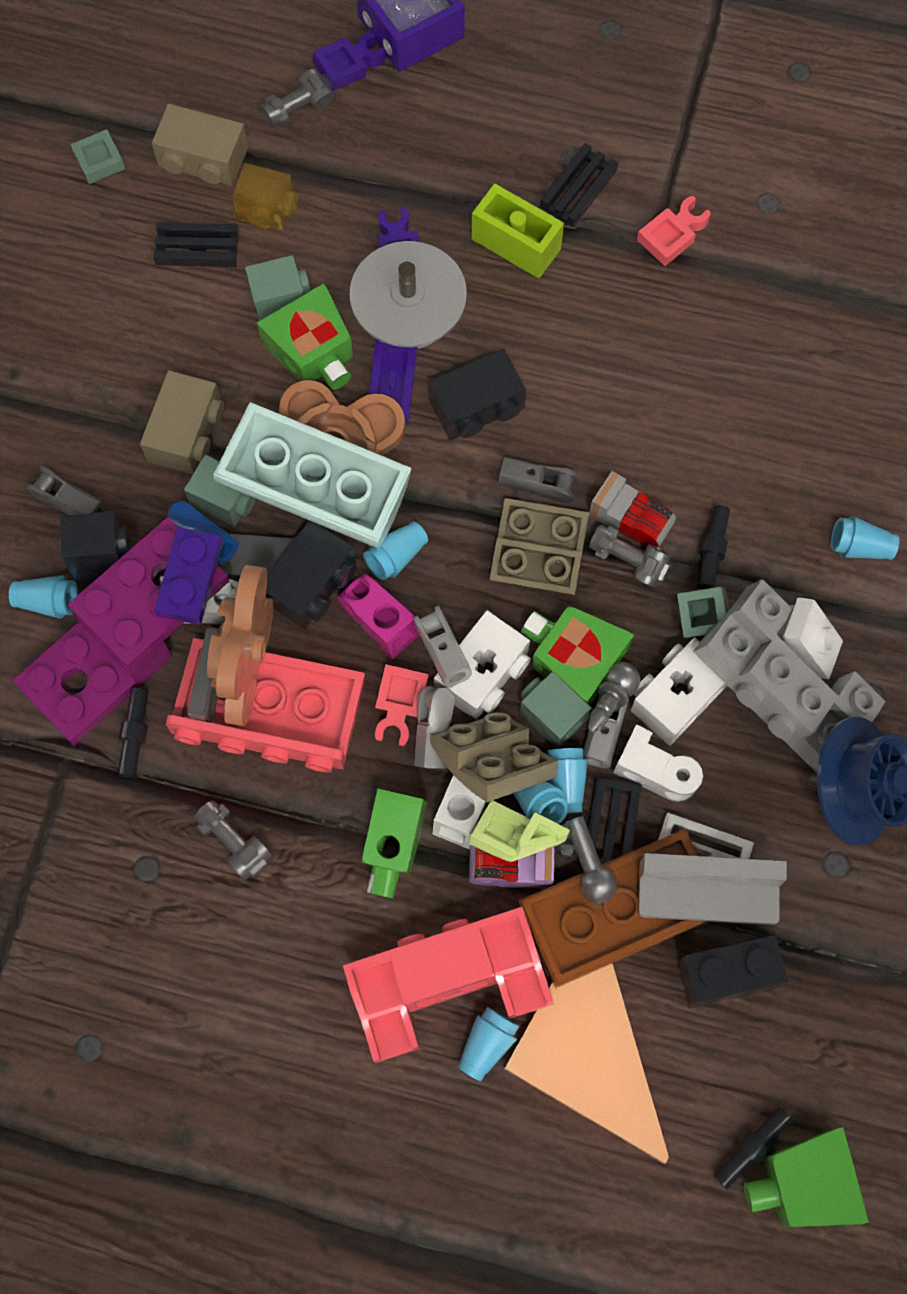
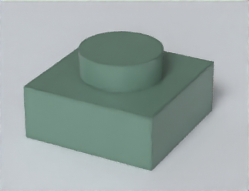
M107 129L70 144L88 184L125 170L123 160Z

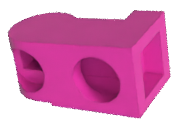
M362 573L337 595V600L343 609L357 623L361 624V628L379 644L380 649L391 660L420 636L413 620L414 615L365 573Z

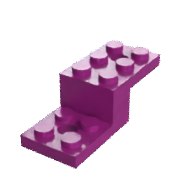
M169 517L164 519L68 604L78 623L12 680L73 746L130 695L131 688H138L172 657L164 640L184 622L158 617L154 611L161 588L154 584V579L158 572L166 569L178 527ZM218 565L208 601L230 582L228 575ZM78 673L87 676V685L81 692L71 694L65 691V684L70 676Z

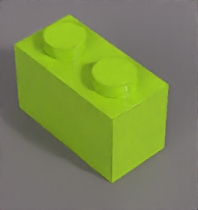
M494 183L472 212L471 239L540 279L561 250L564 223Z

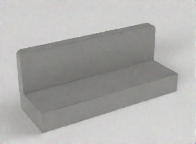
M645 853L639 862L638 914L642 918L775 925L779 922V886L787 880V861Z

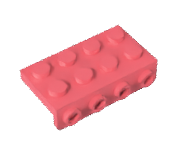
M193 638L173 714L167 716L165 724L170 733L175 734V740L190 745H200L201 740L218 743L220 750L233 754H244L245 749L261 752L262 758L275 763H288L289 758L304 761L307 768L324 773L332 772V767L344 770L366 679L365 673L265 652L263 662L259 663L254 703L246 726L225 723L224 710L226 698L220 697L217 698L213 721L209 723L190 719V716L187 714L204 642L203 639Z

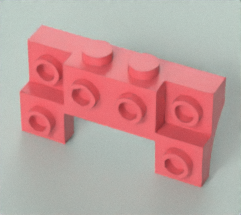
M523 907L470 924L467 919L457 920L444 925L441 928L443 933L425 938L424 934L411 935L399 940L397 948L343 965L350 993L375 1063L420 1049L410 1012L498 984L509 1019L554 1005Z

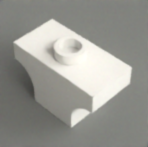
M798 597L795 605H789L793 611L776 635L820 678L829 679L843 640L815 600Z

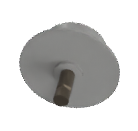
M402 241L378 248L360 263L350 285V304L360 326L375 339L398 347H418L420 349L439 340L455 327L466 305V283L459 266L444 251L422 242Z

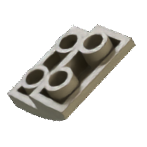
M505 498L489 581L575 596L589 512Z
M489 713L484 719L468 724H456L447 731L430 736V744L445 766L465 787L485 802H490L557 777L558 760L541 752L538 747L529 745V728L514 721L505 713Z

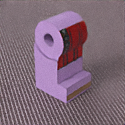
M470 845L469 882L484 886H499V888L547 889L553 886L554 846L509 862Z

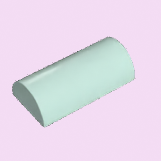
M250 402L213 474V478L219 484L379 548L385 540L398 512L412 468Z

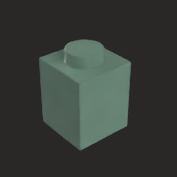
M293 255L245 267L259 321L311 291L305 269L297 271Z
M204 455L184 489L188 502L193 508L235 528L240 517H246L251 512L256 498L215 482L213 474L220 461Z
M724 587L677 594L684 638L706 636L729 611L726 588Z
M553 671L543 681L539 677L535 678L520 695L524 699L521 702L520 715L556 749H559L588 720L591 707Z

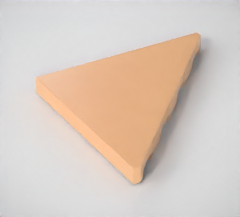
M613 964L556 989L552 982L549 990L554 1005L536 1011L504 1070L661 1163L666 1164L669 1158Z

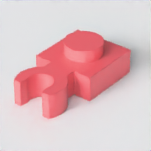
M690 196L682 202L680 212L677 215L667 208L638 231L637 241L664 266L694 243L696 234L693 231L704 229L709 222L711 215L709 210H706L700 216L690 214L696 203L694 196Z
M385 664L375 708L388 712L386 718L381 720L376 727L375 738L377 741L382 742L384 731L388 727L394 726L401 732L399 746L404 747L407 744L409 729L405 723L406 716L417 718V696L419 691L427 686L429 674Z

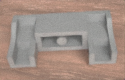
M761 579L746 587L727 614L702 639L693 652L736 693L738 700L743 705L751 708L768 725L769 730L775 736L783 739L817 772L820 751L830 730L838 722L849 717H861L873 722L886 701L856 671L839 677L831 689L776 635L793 609Z

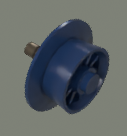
M861 717L845 718L830 730L820 751L817 772H813L809 776V786L812 790H818L820 806L827 824L834 834L845 843L851 845L869 844L879 837L886 826L900 827L907 823V741L896 734L883 735L871 721Z

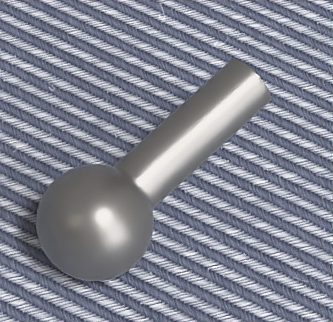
M583 816L565 822L570 830L571 839L584 871L580 881L582 894L593 903L599 904L609 901L616 893L617 880L611 870L601 866Z

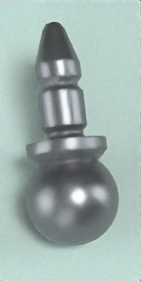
M619 662L609 669L604 679L605 682L598 689L601 698L590 716L588 726L590 732L594 733L603 727L616 707L625 706L629 700L628 697L638 690L640 675L633 665Z

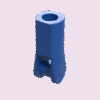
M179 501L170 507L167 516L178 527L220 535L222 537L223 545L218 563L224 564L233 557L239 544L231 535L207 517H204L187 502Z

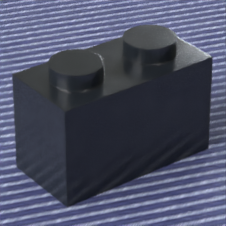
M502 349L429 380L428 396L449 440H453L460 436L462 438L471 437L480 432L485 425L494 421L504 422L516 417L525 408L526 388L505 349Z
M114 511L60 516L61 558L80 588H85L92 584L136 545L135 542H130L127 526L120 525Z
M309 520L267 575L266 598L273 600V609L304 630H306L312 620L318 622L330 607V596L338 586L345 587L356 571L354 547L319 524Z
M776 935L686 955L677 963L689 1009L777 989L789 982Z

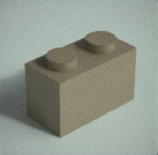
M168 104L153 138L152 147L158 166L170 173H185L200 177L203 181L210 184L222 183L233 186L247 152L248 143L243 123Z
M168 370L140 442V447L147 462L194 474L204 455L208 456L211 446L209 435L213 424L219 425L224 413V401L220 398L216 383Z

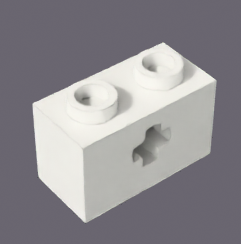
M486 611L459 645L472 670L470 678L453 687H446L437 673L434 677V687L450 689L454 695V705L477 721L484 711L492 713L505 694L501 688L510 677L515 680L518 679L531 660L527 656L530 640L489 611ZM487 662L493 665L492 673L488 670L484 674L477 672L478 664L483 667Z
M695 637L685 648L681 644H677L663 659L662 664L665 668L659 675L654 678L651 674H648L640 682L638 690L633 694L636 698L631 712L669 746L727 687L693 652L700 643ZM681 683L687 688L685 693L681 691L677 695L672 692V686L677 687Z

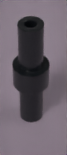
M716 505L713 507L708 535H704L702 538L699 554L703 559L697 587L703 590L714 588L719 562L725 559L728 545L725 534L730 515V509L726 506Z
M131 688L127 717L126 721L121 722L118 739L120 742H123L118 776L136 777L140 745H144L146 742L148 725L144 724L149 692L146 689Z
M778 1107L754 1133L748 1131L736 1144L739 1149L713 1175L714 1178L728 1190L752 1163L757 1166L770 1153L768 1147L793 1122L792 1118L782 1108Z

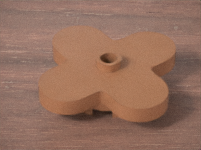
M304 380L291 385L282 395L279 404V413L281 415L381 456L401 442L406 429L402 408L393 398L384 394L366 395L345 407L338 403L332 392L322 383Z
M244 566L239 579L236 598L225 597L219 606L217 615L225 617L224 624L220 625L217 636L211 635L207 678L212 679L210 686L216 688L217 697L226 698L224 719L227 724L245 727L248 723L255 698L259 663H262L270 637L273 620V600L266 598L267 569L265 567Z

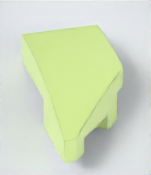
M492 800L471 834L469 844L496 857L512 862L565 842L570 830L537 813H534L532 818L529 819Z

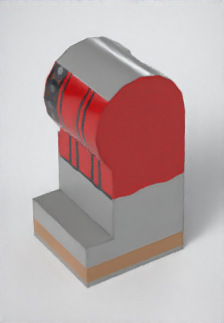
M611 471L592 500L589 517L608 527L613 526L619 529L622 535L645 547L648 544L660 547L676 521L675 514L665 505L648 499V496L627 485L626 478Z

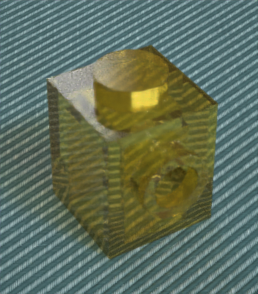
M244 163L232 196L236 217L238 220L250 222L255 227L261 229L274 228L283 231L287 217L294 216L298 204V193L293 190L291 174Z

